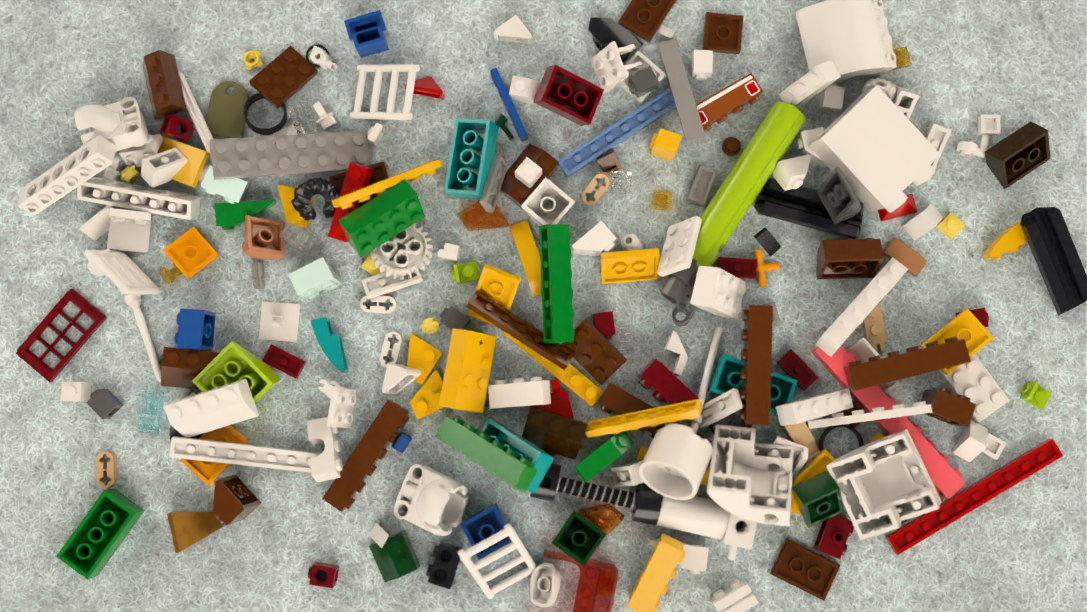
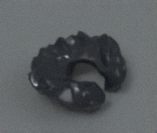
M321 177L308 179L303 184H299L298 188H295L294 199L291 203L304 220H314L317 213L310 205V199L314 195H322L325 199V205L322 210L325 218H332L334 216L336 207L334 208L331 200L340 197V192L337 186L332 184V181L328 182L327 179H322Z

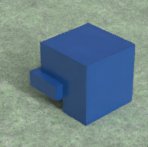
M380 10L344 20L350 41L353 40L360 58L389 50L384 31L387 29Z

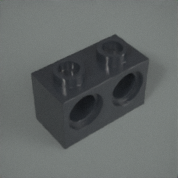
M442 541L439 546L435 545L432 554L435 560L433 565L429 564L426 576H429L428 583L451 589L460 561L458 551L463 548ZM442 551H450L452 558L449 560L444 559ZM439 569L444 570L446 577L438 578L436 571Z

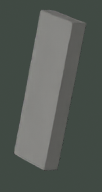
M496 153L493 156L479 202L488 213H493L508 167V163L500 153Z

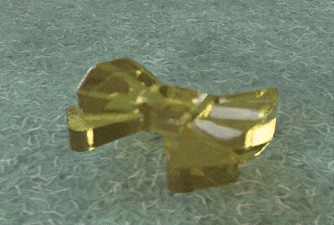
M174 263V268L171 270L164 267L160 268V274L168 285H172L174 279L183 274Z

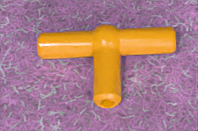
M756 249V272L759 287H766L765 271L779 270L780 264L778 262L764 264L762 249Z

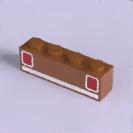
M752 72L696 104L704 132L711 129L713 123L717 122L720 124L728 119L727 115L732 112L734 115L744 109V105L748 103L753 105L760 100L759 97L763 90Z

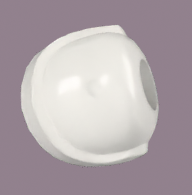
M628 234L621 239L623 251L641 250L642 243L635 234Z

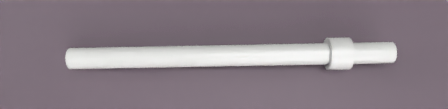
M715 327L698 393L702 409L723 330L721 327ZM703 416L689 420L691 422L690 428L694 429L692 433H697L698 425L701 424Z

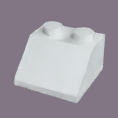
M545 177L521 205V208L539 226L558 224L573 207L575 201Z
M600 221L571 246V252L579 255L600 256V253L611 252L614 249V243L617 238Z

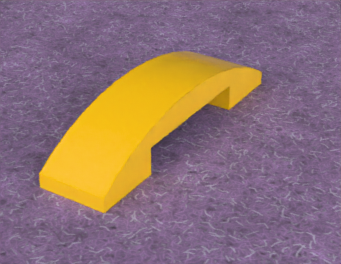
M525 220L510 225L509 227L532 296L542 295L540 256L528 221Z

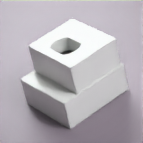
M445 243L444 249H439L437 257L458 262L460 246Z

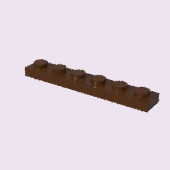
M478 290L475 292L467 304V308L563 370L567 368L574 352L560 343H544L543 332Z

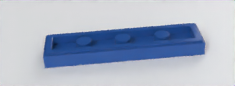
M497 68L490 70L493 83L522 142L528 140V134Z

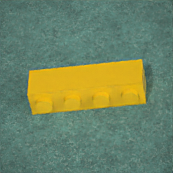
M664 533L661 534L629 597L627 607L637 612H655L660 603L658 598L660 595L664 596L668 588V584H666L668 579H673L677 570L675 568L677 562L681 563L684 558V543Z

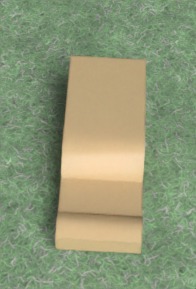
M801 422L781 426L790 441L809 449L808 458L805 466H807L820 453V450L806 423Z

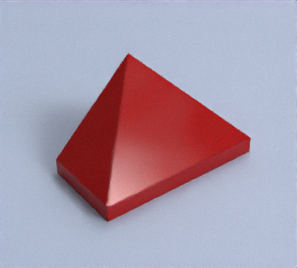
M427 76L415 80L413 94L444 100L442 89L432 77Z
M906 194L907 200L893 212L889 213L885 208L878 210L881 222L917 213L913 194Z

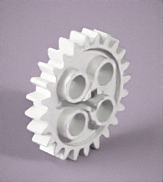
M414 223L403 232L389 239L386 243L371 251V254H373L371 258L372 261H375V267H380L381 273L386 271L387 277L393 274L394 279H396L398 275H401L402 280H404L405 275L408 274L412 278L413 272L419 275L418 269L425 270L424 264H430L428 258L433 257L432 252H430L433 251V245H430L432 240L428 238V232H424L423 226L417 229V223ZM400 235L406 236L403 239H398V236ZM413 247H419L416 251L411 250ZM387 248L392 249L390 252H384ZM400 260H406L404 264L398 263Z

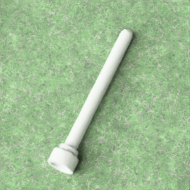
M127 295L124 297L126 305L133 309L156 379L161 382V365L159 364L140 305H142L141 295Z

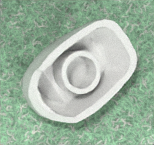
M546 562L533 569L530 583V598L534 605L539 607L554 605L561 584V571L558 565Z

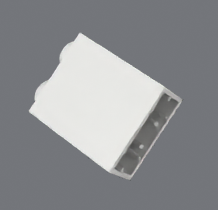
M877 85L861 94L808 145L831 171L835 167H840L856 197L869 212L885 208L890 213L900 207L908 198L903 190L912 182L915 186H919L928 180L935 172L930 164L940 155Z

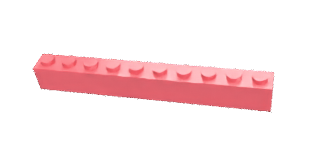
M843 344L832 357L818 346L815 347L811 353L844 389L849 388L844 367H849V362L855 361L856 357L850 351L847 352L842 347ZM881 384L855 391L849 390L851 397L866 413H871L872 408L884 407L885 411L893 410L892 406L896 404V401L890 395H886L882 391L883 387ZM909 416L873 420L886 436L908 429L935 489L941 497L949 499L965 484L961 479L963 477L957 469H952L948 464L949 460L934 449L936 447L931 440L925 439L921 434L922 430L908 420Z

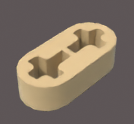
M599 172L592 179L582 194L585 204L594 205L610 186L611 177L608 173ZM604 177L606 184L603 183L599 188L597 186L600 181L599 179ZM593 190L597 191L594 194V198L590 200L588 198L589 194Z
M103 451L96 458V481L101 488L113 487L117 482V457L112 451ZM106 454H107V458H110V459H111L110 462H107V468H106V462H103V460H102L103 458L106 457ZM107 475V477H111V481H103V477Z

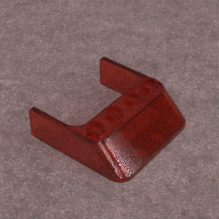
M544 549V557L572 562L580 569L573 612L612 611L618 580V569L614 564L589 559L585 567H583L567 554Z

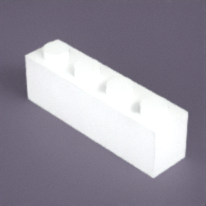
M849 388L775 407L780 426L798 424L850 409L854 406Z

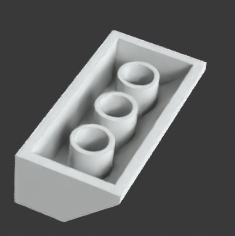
M246 378L176 400L164 406L171 426L185 438L259 416Z

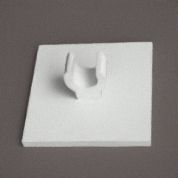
M262 302L259 340L297 342L300 304Z

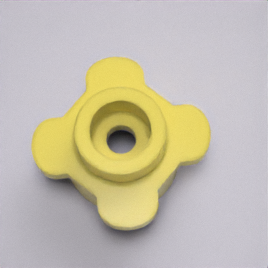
M248 51L243 54L242 57L246 63L245 68L250 71L252 68H261L263 66V62L260 59V51Z
M135 165L128 166L122 171L120 178L123 182L126 181L130 184L138 178L140 173Z
M427 318L422 321L420 328L422 332L432 334L437 332V329H440L441 326L436 318Z

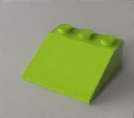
M231 341L192 382L204 392L246 378L256 405L281 378L267 364L236 342Z

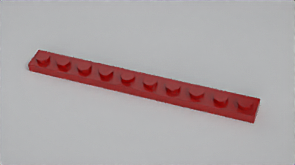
M1048 439L942 502L939 509L922 514L887 535L886 539L895 554L899 555L1061 458L1063 454L1055 441Z

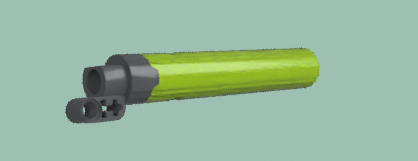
M781 101L773 104L700 217L702 222L690 268L667 275L669 278L660 292L663 297L676 304L672 311V319L677 326L687 325L698 307L689 304L688 309L686 308L688 305L687 298L691 299L698 267H712L722 248L727 244L776 168L778 161L781 160L805 123L804 114L794 105ZM683 312L686 314V318L679 321L675 318L676 314Z

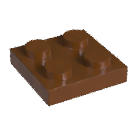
M706 12L702 50L740 54L744 16Z

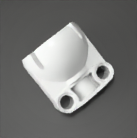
M127 97L119 102L105 106L85 105L74 111L77 129L80 131L88 129L89 133L81 136L84 145L100 135L115 145L116 154L119 150L133 146L140 147L148 141L146 120L134 97Z
M415 464L409 469L394 506V515L398 519H404L437 536L449 535L452 533V527L459 525L466 512L469 499L467 495L468 489L460 481L437 472L428 466Z

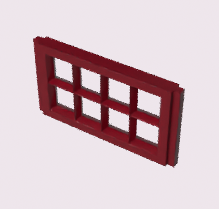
M71 288L17 349L16 354L47 381L52 382L107 317ZM69 301L80 309L73 319L62 311ZM83 312L94 321L87 330L76 323V320ZM58 314L69 322L62 332L51 324ZM72 325L83 334L76 343L64 335ZM47 327L58 335L51 345L40 337ZM61 338L72 347L65 356H62L53 348ZM36 340L47 348L40 358L29 350ZM50 351L61 360L53 370L42 361Z

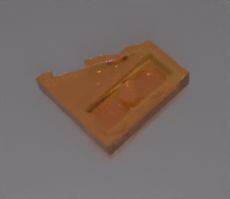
M480 200L458 213L459 218L468 231L509 226L497 205L493 213H488L479 203Z
M610 504L577 510V513L606 533V536L625 517V515Z

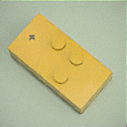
M452 329L439 406L483 413L496 336L470 330Z

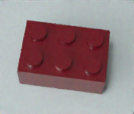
M552 65L546 68L533 103L580 126L591 124L604 89L557 65Z
M657 358L653 359L637 376L640 379L638 383L645 389L650 388L654 392L652 396L660 403L665 402L667 405L700 399Z

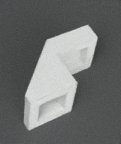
M672 331L664 350L678 355L672 373L681 376L688 356L677 332Z

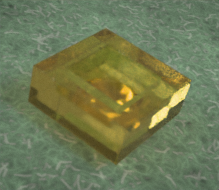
M907 46L893 49L896 55L897 68L892 70L909 67L911 61Z
M653 190L651 209L670 211L672 192Z

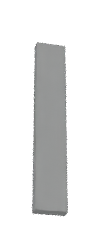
M675 38L658 43V49L686 143L706 139L677 40Z

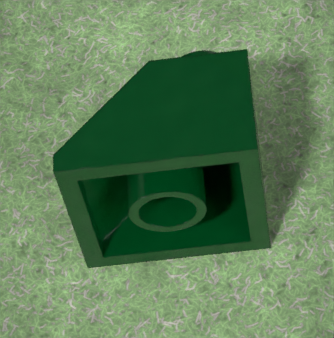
M828 471L792 487L795 502L808 528L844 512L840 487Z
M574 510L552 541V544L585 567L606 536V533Z
M405 530L388 537L382 548L377 543L369 546L384 582L400 578L421 566Z

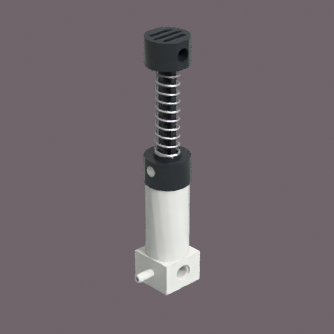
M551 463L544 476L549 477L551 483L549 485H542L540 483L535 494H530L532 498L553 502L555 494L560 492L561 496L565 493L568 494V497L574 495L576 499L582 497L584 501L586 499H590L591 502L596 500L598 504L605 502L606 506L612 504L613 507L618 505L621 509L627 507L632 513V521L719 539L724 544L730 545L727 556L730 560H735L737 547L752 550L757 522L747 520L725 510L710 498L695 495L688 500H676L655 492L645 483L638 484L637 489L633 492H630V489L624 491L622 487L620 490L615 489V485L613 488L608 487V484L602 486L600 482L598 485L593 484V481L585 483L584 480L579 481L578 477L576 479H571L570 475L568 478L563 477V474L560 473L561 465ZM740 521V525L736 528V523Z

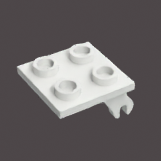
M612 41L590 59L601 88L604 89L603 93L609 92L629 76L628 72L643 66L642 61L624 66L620 55L636 49L635 44L618 48L616 42Z
M320 380L319 383H324L325 386L318 387V389L331 399L327 427L350 428L353 422V408L357 399L356 390L343 387L338 381H331L329 383L328 380Z

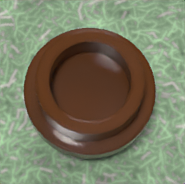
M728 137L722 143V151L728 156L737 155L741 149L740 141L734 137Z

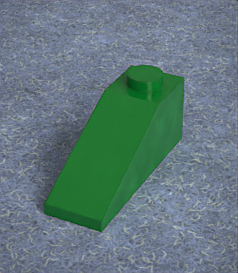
M276 200L234 202V204L214 203L216 227L222 226L223 230L234 229V225H241L245 222L246 215L254 217L275 205Z
M626 431L612 434L576 464L574 468L586 483L624 454L635 443Z

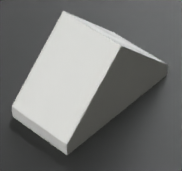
M517 15L494 31L495 40L532 45V35Z
M930 203L905 223L902 228L915 241L937 226L943 216Z
M387 363L382 392L398 394L421 375V371L401 364Z
M971 420L969 427H965L952 453L967 462H971L987 447L988 429Z

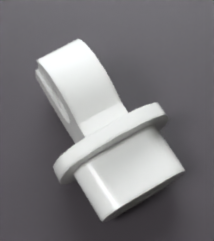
M317 46L313 47L310 55L311 60L325 70L329 68L333 72L336 71L338 66L333 62L330 55Z
M320 101L313 104L320 117L316 123H320L323 130L337 123L333 117L334 113L327 114Z
M119 153L114 154V163L106 167L103 175L112 181H118L120 175L122 176V168L125 162Z

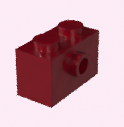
M837 515L823 521L813 548L841 559V556L847 550V539L853 533L852 521Z

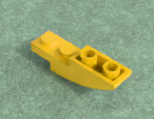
M1021 221L1007 228L990 244L982 256L984 260L991 258L993 261L1003 257L1002 253L1006 251L1011 254L1021 250L1020 246L1026 244V237L1020 225Z

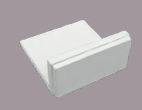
M777 436L772 444L794 446L793 475L795 476L806 463L809 449Z

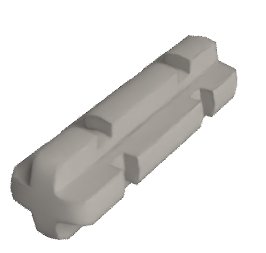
M251 257V260H253L252 275L255 278L253 287L255 289L265 288V280H263L264 266L263 262H261L263 259Z

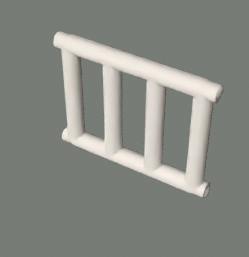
M357 65L359 76L354 110L350 113V118L412 120L413 115L410 112L416 72L420 70L419 65ZM367 72H375L370 112H361ZM383 72H392L386 112H377ZM399 72H408L403 112H394Z
M102 250L85 251V256L89 257L109 277L122 294L161 293V288L128 257L127 253Z
M506 524L503 530L467 550L461 549L458 551L461 560L488 599H492L497 592L532 574L533 569L537 567L511 524ZM507 536L512 540L511 543L474 563L470 558ZM515 549L520 553V555L483 575L479 572L480 568ZM524 561L528 567L492 587H489L487 581Z

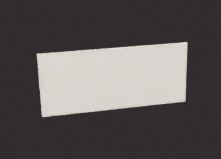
M375 523L369 534L381 548L389 536L377 523Z

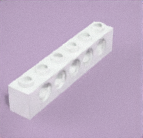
M98 135L21 188L18 207L33 215L38 214L114 163L115 145Z
M91 177L78 186L77 189L78 200L191 220L199 215L200 196Z

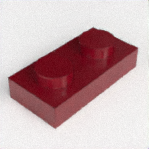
M718 257L717 268H721L737 278L756 279L757 259Z
M273 344L270 345L262 362L295 379H298L306 364V361Z
M792 349L776 362L790 378L798 381L797 385L803 391L818 378Z

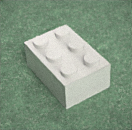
M699 266L690 304L716 316L738 319V314L742 308V297L746 291V282L721 268Z

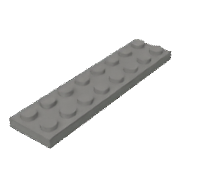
M367 131L209 139L214 180L347 171L350 162L369 166L371 165Z

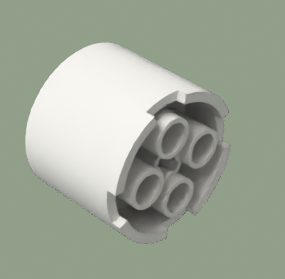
M673 423L665 424L663 428L657 430L639 468L640 477L647 486L665 497L676 500L691 499L696 495L711 460L713 448L706 438L702 439L692 433L694 429Z

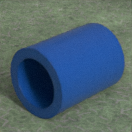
M401 431L392 447L403 453L412 438Z

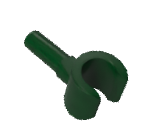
M500 114L496 118L495 124L511 140L514 137L505 126L508 120L504 115Z

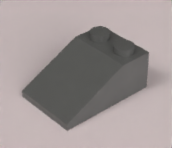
M839 166L835 167L817 190V194L834 224L854 217L861 210V206Z

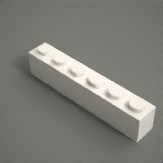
M892 257L827 329L815 345L832 357L908 271V268Z

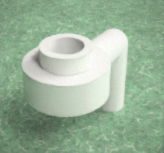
M982 135L980 148L973 142H958L956 151L962 157L976 155L983 158L985 157V151L988 149L990 136Z

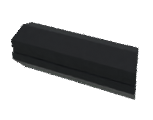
M770 178L756 197L754 208L759 214L845 238L858 239L860 236L864 205L861 202V210L854 217L834 224L817 194V190L800 186L797 189L784 191L776 179Z
M1039 207L1023 214L1020 225L1058 316L1087 301V275L1061 211L1055 207Z

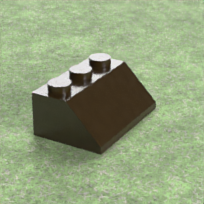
M1030 121L985 151L986 164L1004 189L1051 159L1047 129Z
M530 406L522 437L541 450L575 460L588 424L584 421Z

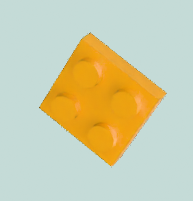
M194 226L162 250L188 280L219 257V254Z

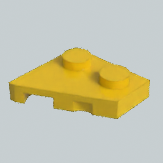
M278 184L287 225L307 229L309 220H304V218L300 217V213L294 209L291 203L294 199L295 188ZM314 196L310 199L311 207L313 205Z
M411 333L407 366L421 371V375L414 381L423 385L443 352Z
M438 370L432 373L410 401L417 420L444 408L439 406L443 380Z

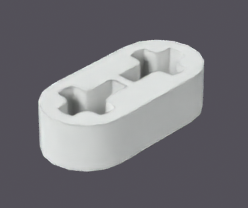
M367 296L360 300L361 309L367 313L390 314L397 308L396 300L390 296L371 298V302L377 303V306H370V309L364 306V302H368ZM387 300H390V303H393V307H389V310H387L386 307L380 306V303H386Z
M389 332L385 336L380 354V362L385 367H387V361L384 360V357L389 355L390 350L392 351L391 357L394 358V361L390 363L397 364L403 339L397 332ZM393 335H396V339L399 342L394 343L393 349H391L389 337L393 338Z

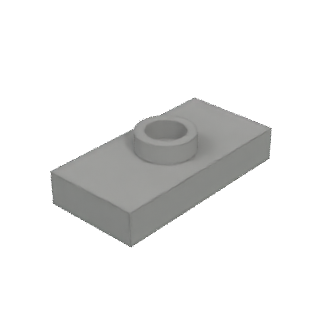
M700 164L686 201L704 207L718 171Z

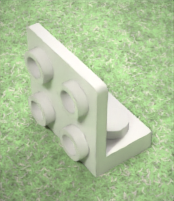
M110 208L107 248L148 253L152 213Z

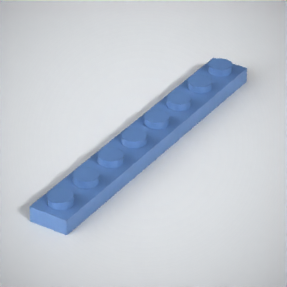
M667 89L559 159V166L566 177H570L596 160V158L604 155L676 108L671 89Z

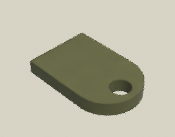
M226 81L217 85L212 91L206 118V124L212 136L243 138L246 124L243 109L246 101L249 99V95L239 83ZM230 87H236V93L233 96L227 95V90Z

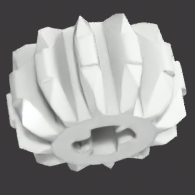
M871 78L869 81H866L862 90L863 93L877 85L893 102L896 96V85L892 84L891 81L879 78Z

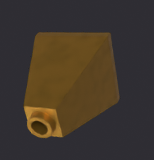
M173 511L167 514L176 553L183 551L223 527V524L217 520L214 511Z

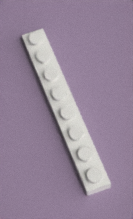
M173 436L169 457L312 473L310 458L319 456L322 453Z

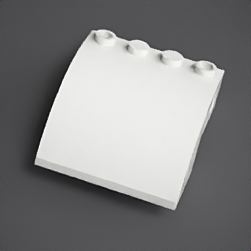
M827 0L796 11L809 71L817 65L832 60L841 76L833 83L839 84L854 76H878L897 68L896 55L893 52L892 38L888 32V22L884 16L882 0Z
M716 425L707 488L708 494L718 505L739 517L759 523L790 526L794 446L756 443V428Z
M908 429L863 445L827 465L830 475L840 487L842 501L860 540L897 529L903 520L937 510L942 503Z

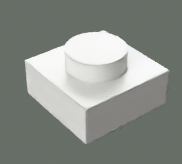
M981 114L978 116V135L1000 134V115Z
M376 123L375 126L369 129L367 139L371 144L378 145L386 131L384 126Z
M988 433L987 447L982 453L994 460H998L1006 442Z

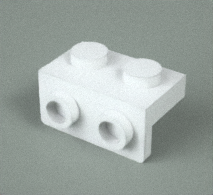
M148 134V141L144 145L120 150L119 155L127 166H142V159L158 154L157 151L164 139L160 134Z

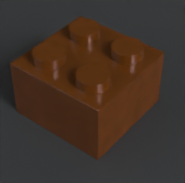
M942 387L940 389L932 388V390L924 391L921 402L926 401V405L931 404L932 413H924L925 415L953 426L969 427L977 405L970 402L969 397L952 395L951 390Z

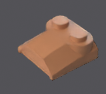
M246 215L245 241L242 244L243 252L249 257L265 260L283 258L285 256L283 221L278 222Z

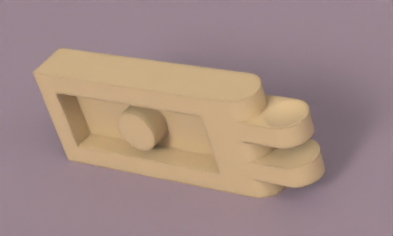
M879 303L863 321V327L868 343L876 351L878 345L879 351L882 353L885 352L884 344H887V336L881 304Z

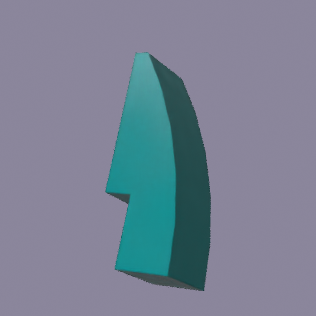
M323 317L311 320L314 334L325 355L341 373L349 372L341 335H333L330 319Z

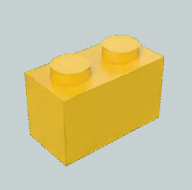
M660 128L658 134L654 132L649 149H652L650 155L672 162L682 135Z

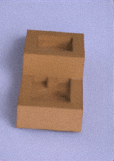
M893 238L883 252L890 260L892 257L908 268L907 272L916 277L927 262L921 255L897 238Z

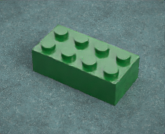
M404 179L338 221L350 245L362 257L381 244L386 243L395 235L403 232L414 223L419 222L425 215L417 193Z
M114 488L104 490L56 557L87 580L98 576L145 510Z

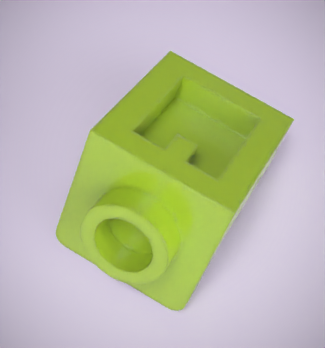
M476 261L458 265L457 263L453 264L454 269H451L452 280H456L458 285L479 280L480 276Z
M1028 381L1021 388L1020 392L1022 394L1020 399L1043 410L1051 392L1040 387V383L1037 381Z

